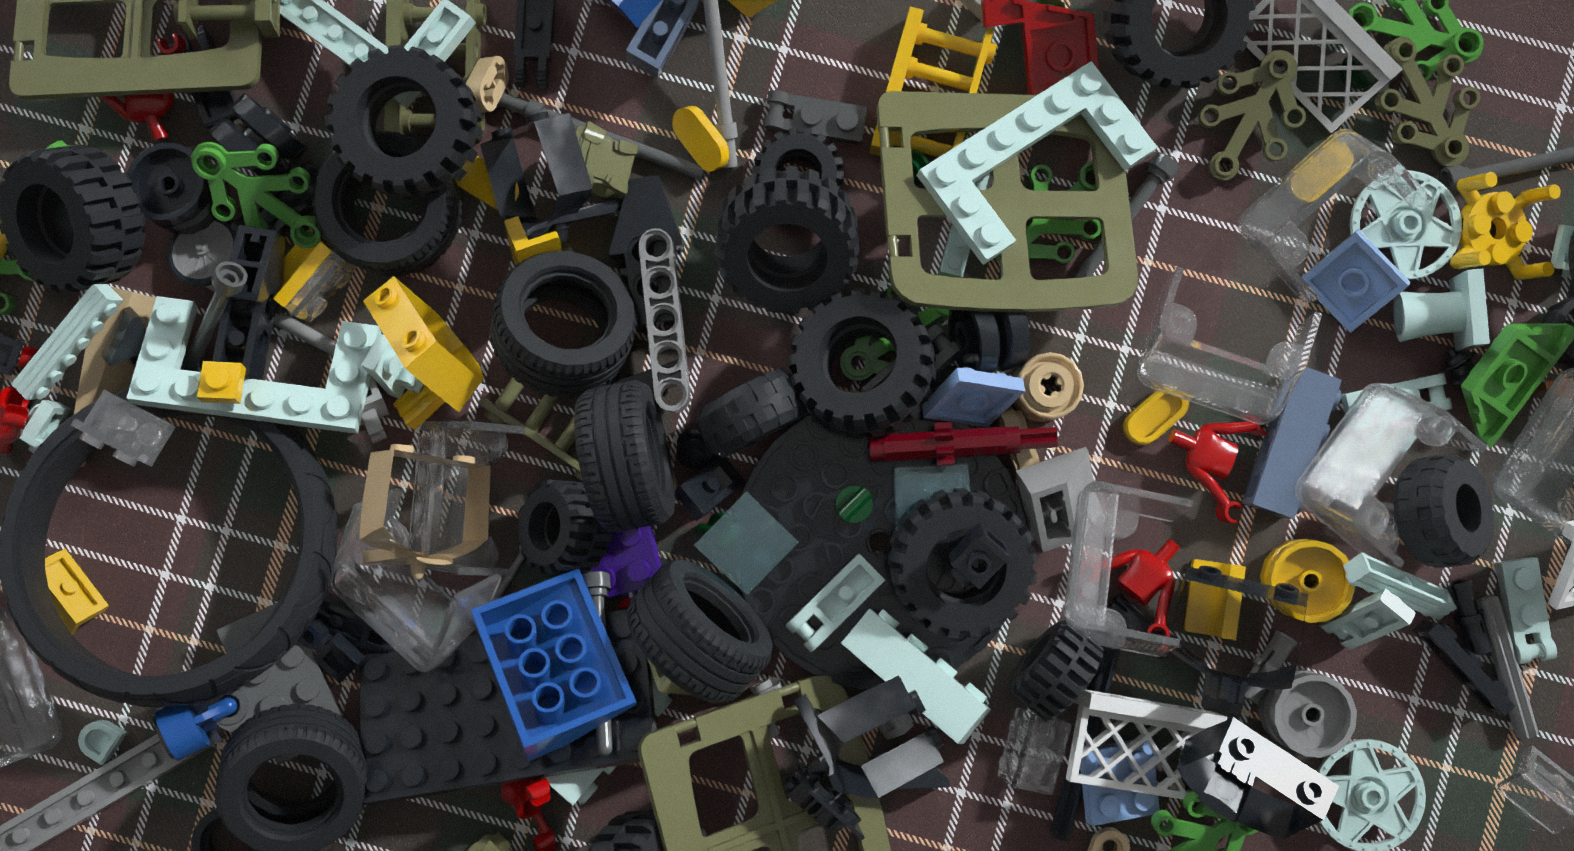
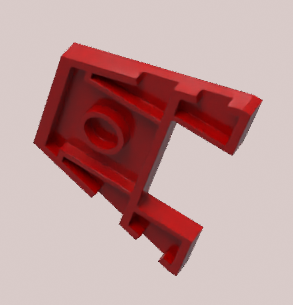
M981 0L983 28L1021 23L1028 95H1039L1091 61L1099 70L1094 13L1045 5L1028 0Z

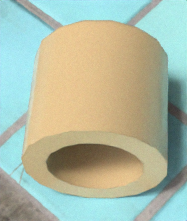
M1052 352L1038 354L1029 359L1022 367L1017 368L1012 377L1023 378L1025 392L1012 405L1017 411L1021 410L1024 417L1028 420L1045 422L1064 417L1073 411L1082 399L1084 383L1081 371L1072 360L1062 354ZM1053 376L1056 378L1055 385L1059 387V391L1051 392L1047 396L1044 394L1045 387L1040 385L1041 380H1048Z

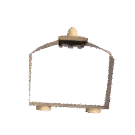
M392 444L390 445V450L371 452L363 494L359 540L378 549L363 550V563L393 567L410 565L412 577L419 580L424 576L427 566H431V564H453V558L468 554L488 540L491 466L475 464V457L457 455L453 456V460L417 454L414 453L413 446ZM393 456L468 469L462 543L428 556V552H415L405 548L384 527Z

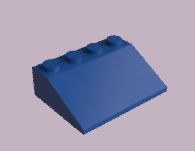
M579 568L470 610L475 629L527 762L568 745L599 725L636 705L634 695Z

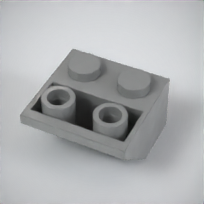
M1086 447L1016 470L1027 527L1042 552L1078 541L1098 510L1090 457Z

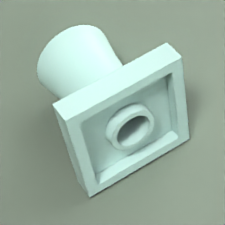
M1483 269L1466 270L1449 280L1450 292L1415 293L1402 291L1398 294L1393 302L1395 332L1399 342L1423 336L1454 332L1456 351L1472 350L1490 344Z

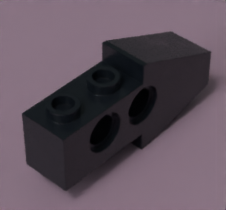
M658 175L629 179L628 192L623 199L609 254L614 261L625 259V263L620 264V275L624 283L629 285V290L632 292L633 299L636 302L635 306L637 307L638 315L637 329L647 328L644 297L640 296V287L643 284L641 264L635 259V252L639 248V240L642 234L653 228L662 229L671 237L675 252L685 251L682 237ZM655 240L649 244L654 249V257L661 256L667 249V243L662 240ZM660 276L653 280L659 286L657 294L665 293L671 286V280L665 276ZM662 313L655 320L656 327L674 325L675 317L670 313Z
M239 225L229 261L241 265L247 272L248 278L243 290L239 294L230 297L221 316L212 362L242 363L246 368L245 378L262 380L275 314H280L281 305L273 298L282 289L285 237L274 230Z

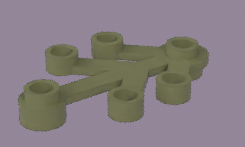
M1399 37L1388 42L1383 47V50L1403 69L1401 72L1417 103L1403 99L1401 94L1395 89H1388L1376 96L1375 106L1382 113L1394 112L1426 122L1434 134L1419 132L1413 122L1406 121L1397 124L1392 129L1391 136L1393 141L1398 145L1411 144L1430 150L1434 161L1444 167L1461 164L1469 152V144L1463 132L1470 109L1476 107L1480 102L1479 91L1474 87H1466L1454 94L1453 104L1455 109L1449 126L1443 117L1453 79L1461 74L1464 69L1462 58L1452 54L1439 60L1437 63L1438 76L1433 93H1431L1414 60L1417 51L1414 42L1406 37ZM1400 46H1403L1405 49L1406 57L1400 55ZM1448 61L1454 65L1453 72L1447 69ZM1464 93L1470 97L1469 105L1463 101ZM1386 95L1392 99L1391 107H1388L1384 102ZM1403 127L1409 132L1407 139H1404L1401 135ZM1450 142L1454 145V154L1450 153L1448 149Z
M1284 50L1272 51L1261 60L1259 67L1238 74L1226 72L1218 78L1216 89L1224 96L1234 94L1239 87L1258 82L1262 83L1254 96L1221 106L1210 104L1199 112L1198 121L1205 128H1213L1220 121L1244 114L1224 151L1212 156L1207 164L1208 174L1213 180L1224 182L1237 174L1239 170L1237 157L1257 122L1264 142L1263 156L1265 159L1276 162L1286 156L1288 147L1284 140L1279 139L1269 105V100L1275 89L1283 109L1281 115L1282 125L1287 129H1296L1306 120V113L1303 108L1297 106L1291 86V81L1297 73V62L1289 52ZM1275 62H1280L1284 65L1285 71L1283 74L1274 72L1273 64ZM1224 78H1231L1234 81V88L1232 90H1226L1222 86ZM1205 111H1214L1216 121L1213 123L1207 122L1204 118ZM1290 111L1298 114L1299 121L1297 124H1292L1288 121L1287 115ZM1271 144L1280 146L1281 153L1278 157L1270 154L1269 147ZM1221 159H1226L1230 162L1231 168L1228 172H1223L1219 169L1218 164Z

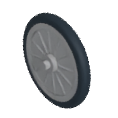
M216 219L208 228L197 233L175 234L169 244L167 254L168 265L173 275L182 283L190 286L205 287L212 285L211 279L217 265L230 259L237 234L230 227L232 223Z

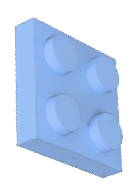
M1359 229L1307 271L1299 280L1350 333L1410 285V281Z
M956 368L930 396L928 402L922 404L923 417L988 428L1025 392L1023 378L1011 377L1003 373L993 374L975 371L972 368Z
M1133 740L1124 741V743L1127 745ZM1146 742L1131 752L1139 766H1142L1154 756ZM1117 743L1097 747L1105 761L1120 751ZM1092 752L1081 759V774L1089 775L1101 766ZM1126 757L1111 768L1117 780H1124L1134 772ZM1154 766L1145 773V776L1151 785L1156 786L1157 779ZM1106 773L1101 776L1103 778H1108ZM1138 779L1137 781L1134 782V783H1141V784H1142V782L1140 781V779ZM1082 784L1086 823L1091 826L1149 816L1160 810L1158 795Z

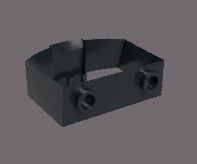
M548 111L526 117V125L515 130L512 127L491 132L492 140L480 144L500 216L504 220L518 216L526 235L529 237L541 235L545 231L547 233L556 231L560 238V244H564L568 239L567 228L571 227L570 223L607 216L621 210L620 198L581 208L590 196L593 187L570 113L550 118ZM535 127L559 194L555 211L550 220L536 218L513 138ZM517 182V185L519 187V195L517 200L515 201V191Z
M1200 566L1199 569L1189 567L1182 580L1175 617L1186 580L1306 608L1308 594L1299 592L1300 590L1290 584L1278 583L1275 587L1223 575L1219 569L1211 566ZM1306 609L1297 661L1282 669L1250 673L1249 678L1223 673L1208 668L1207 662L1192 654L1172 633L1167 649L1190 666L1205 674L1201 706L1240 716L1247 685L1276 690L1292 688L1301 650Z
M896 676L819 715L806 694L794 701L821 752L817 753L818 758L810 765L809 771L813 775L826 773L830 777L831 784L840 794L848 792L865 798H879L944 762L938 751V748L944 746L934 725L927 727V732L862 766L837 758L845 742L915 708L919 715L926 711L916 690L914 689L908 693L900 676Z
M1230 718L1208 727L1186 739L1177 767L1184 781L1199 796L1198 799L1210 809L1234 823L1239 822L1252 829L1281 839H1286L1324 820L1338 789L1336 784L1235 718ZM1219 751L1215 763L1206 757ZM1255 776L1299 804L1287 803L1252 788Z

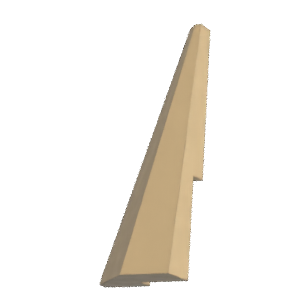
M111 287L123 301L118 306L117 312L107 319L103 329L93 336L89 346L85 348L74 414L109 394L130 387L134 374L130 360L127 359L109 366L101 357V353L122 309L130 306L139 315L145 330H147L156 300L155 297ZM86 461L80 467H84Z

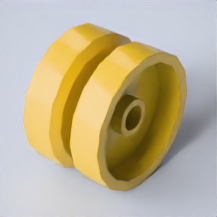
M1287 540L1276 546L1263 562L1260 573L1261 583L1275 587L1278 583H1285L1297 587L1300 590L1299 592L1308 594L1307 608L1267 598L1268 602L1282 614L1304 621L1306 609L1305 622L1308 623L1326 622L1342 614L1352 601L1355 587L1347 581V573L1343 567L1349 561L1348 558L1333 545L1316 540ZM1310 574L1311 580L1306 581L1308 584V587H1306L1304 584V578L1306 575Z

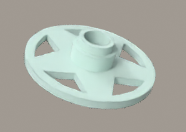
M1402 170L1390 172L1375 179L1361 191L1351 211L1350 234L1359 229L1377 249L1390 248L1395 267L1410 280L1432 274L1450 260L1461 238L1462 220L1456 200L1441 182L1421 172ZM1403 179L1417 181L1421 184L1404 197L1386 182ZM1439 196L1449 211L1451 226L1433 216ZM1369 197L1378 218L1360 230L1361 211ZM1424 247L1446 248L1434 263L1419 270Z
M1374 739L1353 740L1348 742L1337 753L1326 756L1316 771L1338 786L1332 802L1342 806L1337 830H1335L1327 816L1319 823L1334 840L1343 846L1356 851H1387L1406 841L1418 827L1426 803L1424 782L1415 763L1397 747ZM1373 748L1391 753L1405 766L1382 770ZM1351 752L1348 775L1326 776L1338 759ZM1412 788H1415L1414 807L1410 819L1407 820L1397 801ZM1373 824L1393 836L1376 843L1358 842Z

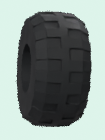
M784 368L775 369L731 390L697 412L696 425L710 452L720 458H725L765 439L807 415V407L799 398L802 390L794 388L790 377L793 373Z
M1455 454L1428 456L1410 462L1401 472V476L1397 478L1395 492L1393 493L1394 521H1396L1398 535L1403 541L1406 550L1414 555L1415 559L1421 561L1426 566H1433L1434 568L1456 567L1476 562L1488 550L1494 532L1492 498L1483 475L1479 473L1478 468L1474 464Z

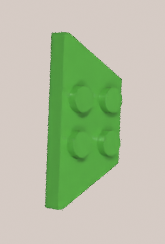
M1567 323L1506 324L1500 334L1493 340L1491 346L1461 385L1474 430L1480 442L1490 448L1493 447L1574 340L1573 326Z

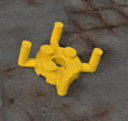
M1493 172L1460 179L1456 187L1466 202L1461 211L1463 230L1459 242L1462 248L1450 259L1451 267L1454 269H1464L1484 265L1496 266L1506 264L1513 277L1517 280L1551 276L1554 273V266L1551 262L1524 265L1519 254L1533 234L1532 226L1526 221L1523 211L1530 204L1558 199L1561 194L1559 186L1554 184L1525 190L1514 199L1513 195L1507 191L1482 195L1478 193L1477 190L1494 187L1497 184V176ZM1491 221L1494 223L1496 227V234L1494 238L1491 236L1489 232L1491 229Z

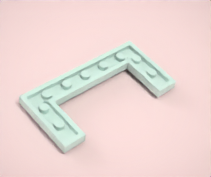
M280 0V15L348 66L357 58L365 62L369 59L367 53L377 48L385 54L388 53L387 46L324 0ZM441 0L404 48L407 51L412 46L423 49L430 56L434 54L445 62L476 22L470 15L449 0ZM404 92L393 97V99L407 109L420 92Z
M1092 61L924 166L916 175L983 265L1013 246L1016 239L975 186V181L1080 114L1124 171H1127L1151 155L1158 148Z
M156 296L126 398L131 404L358 434L371 375L361 364L378 334H381L379 326L342 321L325 389L244 378L240 404L201 402L197 398L201 372L181 370L198 307L194 301Z

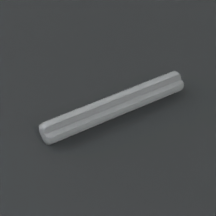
M1494 595L1481 597L1476 601L1479 608L1484 610L1486 616L1483 621L1493 648L1491 655L1499 682L1508 690L1506 697L1515 705L1509 712L1515 736L1521 739L1536 737L1539 731L1499 597Z

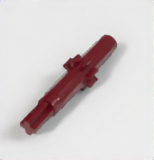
M952 422L934 423L935 431L885 434V436L876 438L872 435L869 436L871 462L936 458L937 467L955 466L954 457L1020 453L1023 449L1058 447L1057 427L1019 429V426L953 430Z

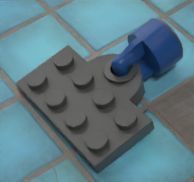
M278 603L216 630L226 653L228 654L254 634L271 615ZM297 640L290 651L277 663L250 682L237 689L208 699L207 702L196 707L193 703L181 706L159 707L154 710L152 719L158 737L171 759L179 761L210 746L207 732L221 727L233 733L248 718H253V715L256 713H261V711L275 706L290 704L315 705L331 710L342 718L343 716L319 664L313 659L315 655L312 649L303 646ZM299 754L278 756L274 759L277 765H280Z

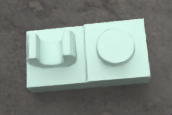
M379 333L361 366L390 396L400 399L405 389L420 393L424 384L404 368L385 335Z

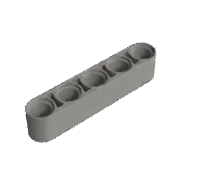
M653 228L642 234L639 240V255L654 396L656 403L663 410L669 413H679L687 408L690 403L691 394L676 253L668 233L662 229ZM655 240H662L667 243L665 253L658 257L649 255L647 252L649 244ZM660 276L669 278L671 286L668 291L662 294L652 291L651 285L654 279ZM662 313H670L675 317L673 327L667 331H660L655 326L656 318ZM673 349L678 352L679 360L674 367L664 368L660 366L659 357L664 350ZM670 386H678L682 389L683 397L677 405H667L663 400V393Z

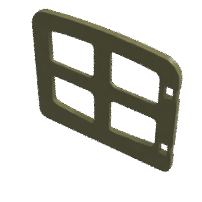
M17 0L13 35L15 45L13 61H11L9 88L12 93L24 100L251 89L258 83L260 78L262 33L257 24H253L251 20H231L229 42L224 47L198 52L153 56L155 10L159 3L166 0ZM232 0V5H250V2L255 0ZM100 3H123L126 5L123 53L120 58H72L46 55L49 12L52 7ZM25 45H34L33 60L23 61Z
M904 91L884 93L877 103L876 110L880 135V161L886 238L888 239L889 277L893 290L900 299L910 305L949 310L1053 312L1121 305L1134 294L1138 286V269L1126 171L1123 170L1081 114L1049 135H1060L1088 141L1092 149L1096 191L1028 190L1021 183L1018 155L991 171L992 186L989 189L979 190L1016 239L1013 246L999 254L1001 279L955 278L928 274L921 267L917 219L921 217L947 216L927 189L918 188L914 184L911 137L933 133L980 132L1037 95ZM889 131H900L901 148L890 147ZM1035 218L1096 219L1100 221L1105 260L1104 275L1051 280H1035L1032 278L1025 227L1027 220ZM897 239H909L910 257L898 256Z
M825 675L810 676L787 686L752 696L692 717V719L645 734L639 741L638 754L664 851H752L764 846L770 851H800L798 846L799 834L803 830L819 824V822L808 814V810H803L796 802H790L786 798L768 728L771 723L800 713L796 705L784 709L781 697L795 692L798 693L799 698L806 694L813 707L821 714L848 700L843 686L833 683L831 677ZM695 728L698 740L680 746L677 734ZM861 735L845 742L837 758L859 766L868 763L869 759ZM739 736L758 802L757 814L749 820L708 836H702L692 790L689 758L696 750ZM845 792L853 802L851 808L861 818L858 824L865 838L861 840L857 836L859 851H891L879 798H865Z

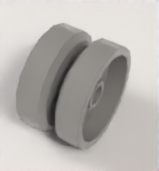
M1296 669L1291 689H1266L1259 700L1258 714L1263 729L1275 742L1306 757L1322 758L1337 753L1350 741L1356 728L1357 710L1352 695L1340 682L1310 670Z

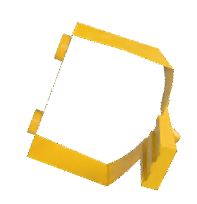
M393 276L364 299L363 302L404 368L424 384L420 393L407 390L400 399L393 403L400 417L403 418L405 425L416 430L445 402L460 412L483 381L482 369L473 355L444 320Z

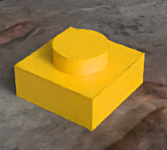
M203 361L197 398L201 402L240 404L246 372L245 366L242 363Z

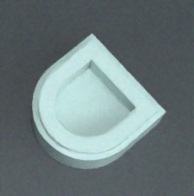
M98 720L89 723L81 730L78 738L79 747L87 757L103 766L110 761L127 732L110 721Z

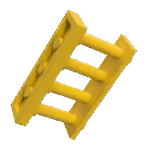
M910 6L886 92L902 91L905 78L912 80L914 76L968 91V93H977L985 63L991 65L995 55L997 43L991 42L994 29H986L982 43L927 28L928 24L921 22L924 10ZM924 42L977 57L972 77L917 62L918 58L911 57L914 45L922 46ZM877 123L869 154L880 156V135ZM889 131L890 147L894 145L901 147L900 131ZM966 132L956 133L953 146L913 136L910 140L911 149L940 157L961 144Z

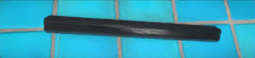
M1112 625L1104 627L1100 646L1104 650L1102 661L1095 676L1089 683L1088 690L1109 693L1125 631L1122 628ZM1089 715L1086 731L1093 740L1098 736L1102 720L1100 717ZM1067 769L1050 829L1051 836L1062 841H1069L1071 838L1083 793L1082 783L1066 780Z

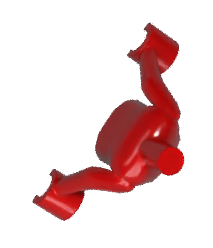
M172 33L175 42L173 48H169L168 42L164 38L158 39L157 46L163 52V55L183 53L186 49L185 39L179 34ZM174 93L123 95L125 104L116 96H100L104 102L125 120L135 123L146 122L154 142L168 138L161 116L169 112L170 108L174 106Z
M23 347L18 367L24 368L39 349ZM6 387L0 392L1 454L11 453L14 441L23 434L29 413L27 406L31 400H26L14 387Z
M1271 414L1254 415L1245 422L1203 424L1200 429H1197L1193 437L1174 429L1168 437L1169 443L1187 450L1186 469L1217 500L1219 504L1216 507L1215 514L1222 523H1237L1236 520L1230 518L1228 510L1229 508L1242 509V505L1239 502L1230 501L1216 480L1211 476L1225 479L1233 467L1238 452L1237 444L1225 440L1217 434L1249 432L1257 437L1269 435L1268 432L1262 430L1260 421L1273 422L1274 418Z
M1168 539L1156 554L1147 550L1132 549L1091 565L1080 561L1072 566L1071 577H1074L1079 570L1088 572V577L1082 583L1083 587H1087L1092 583L1094 575L1130 562L1127 569L1116 579V583L1124 592L1143 606H1146L1161 590L1155 622L1147 630V639L1150 638L1153 632L1160 631L1165 635V639L1161 641L1158 648L1162 649L1167 646L1170 639V631L1166 626L1171 598L1176 586L1173 571L1167 563L1180 549L1173 540Z
M537 778L502 784V800L513 807L517 816L520 819H527L533 816L540 832L532 837L536 851H554L556 849L555 833L552 828H549L541 809L542 804L551 799L549 781L546 778Z

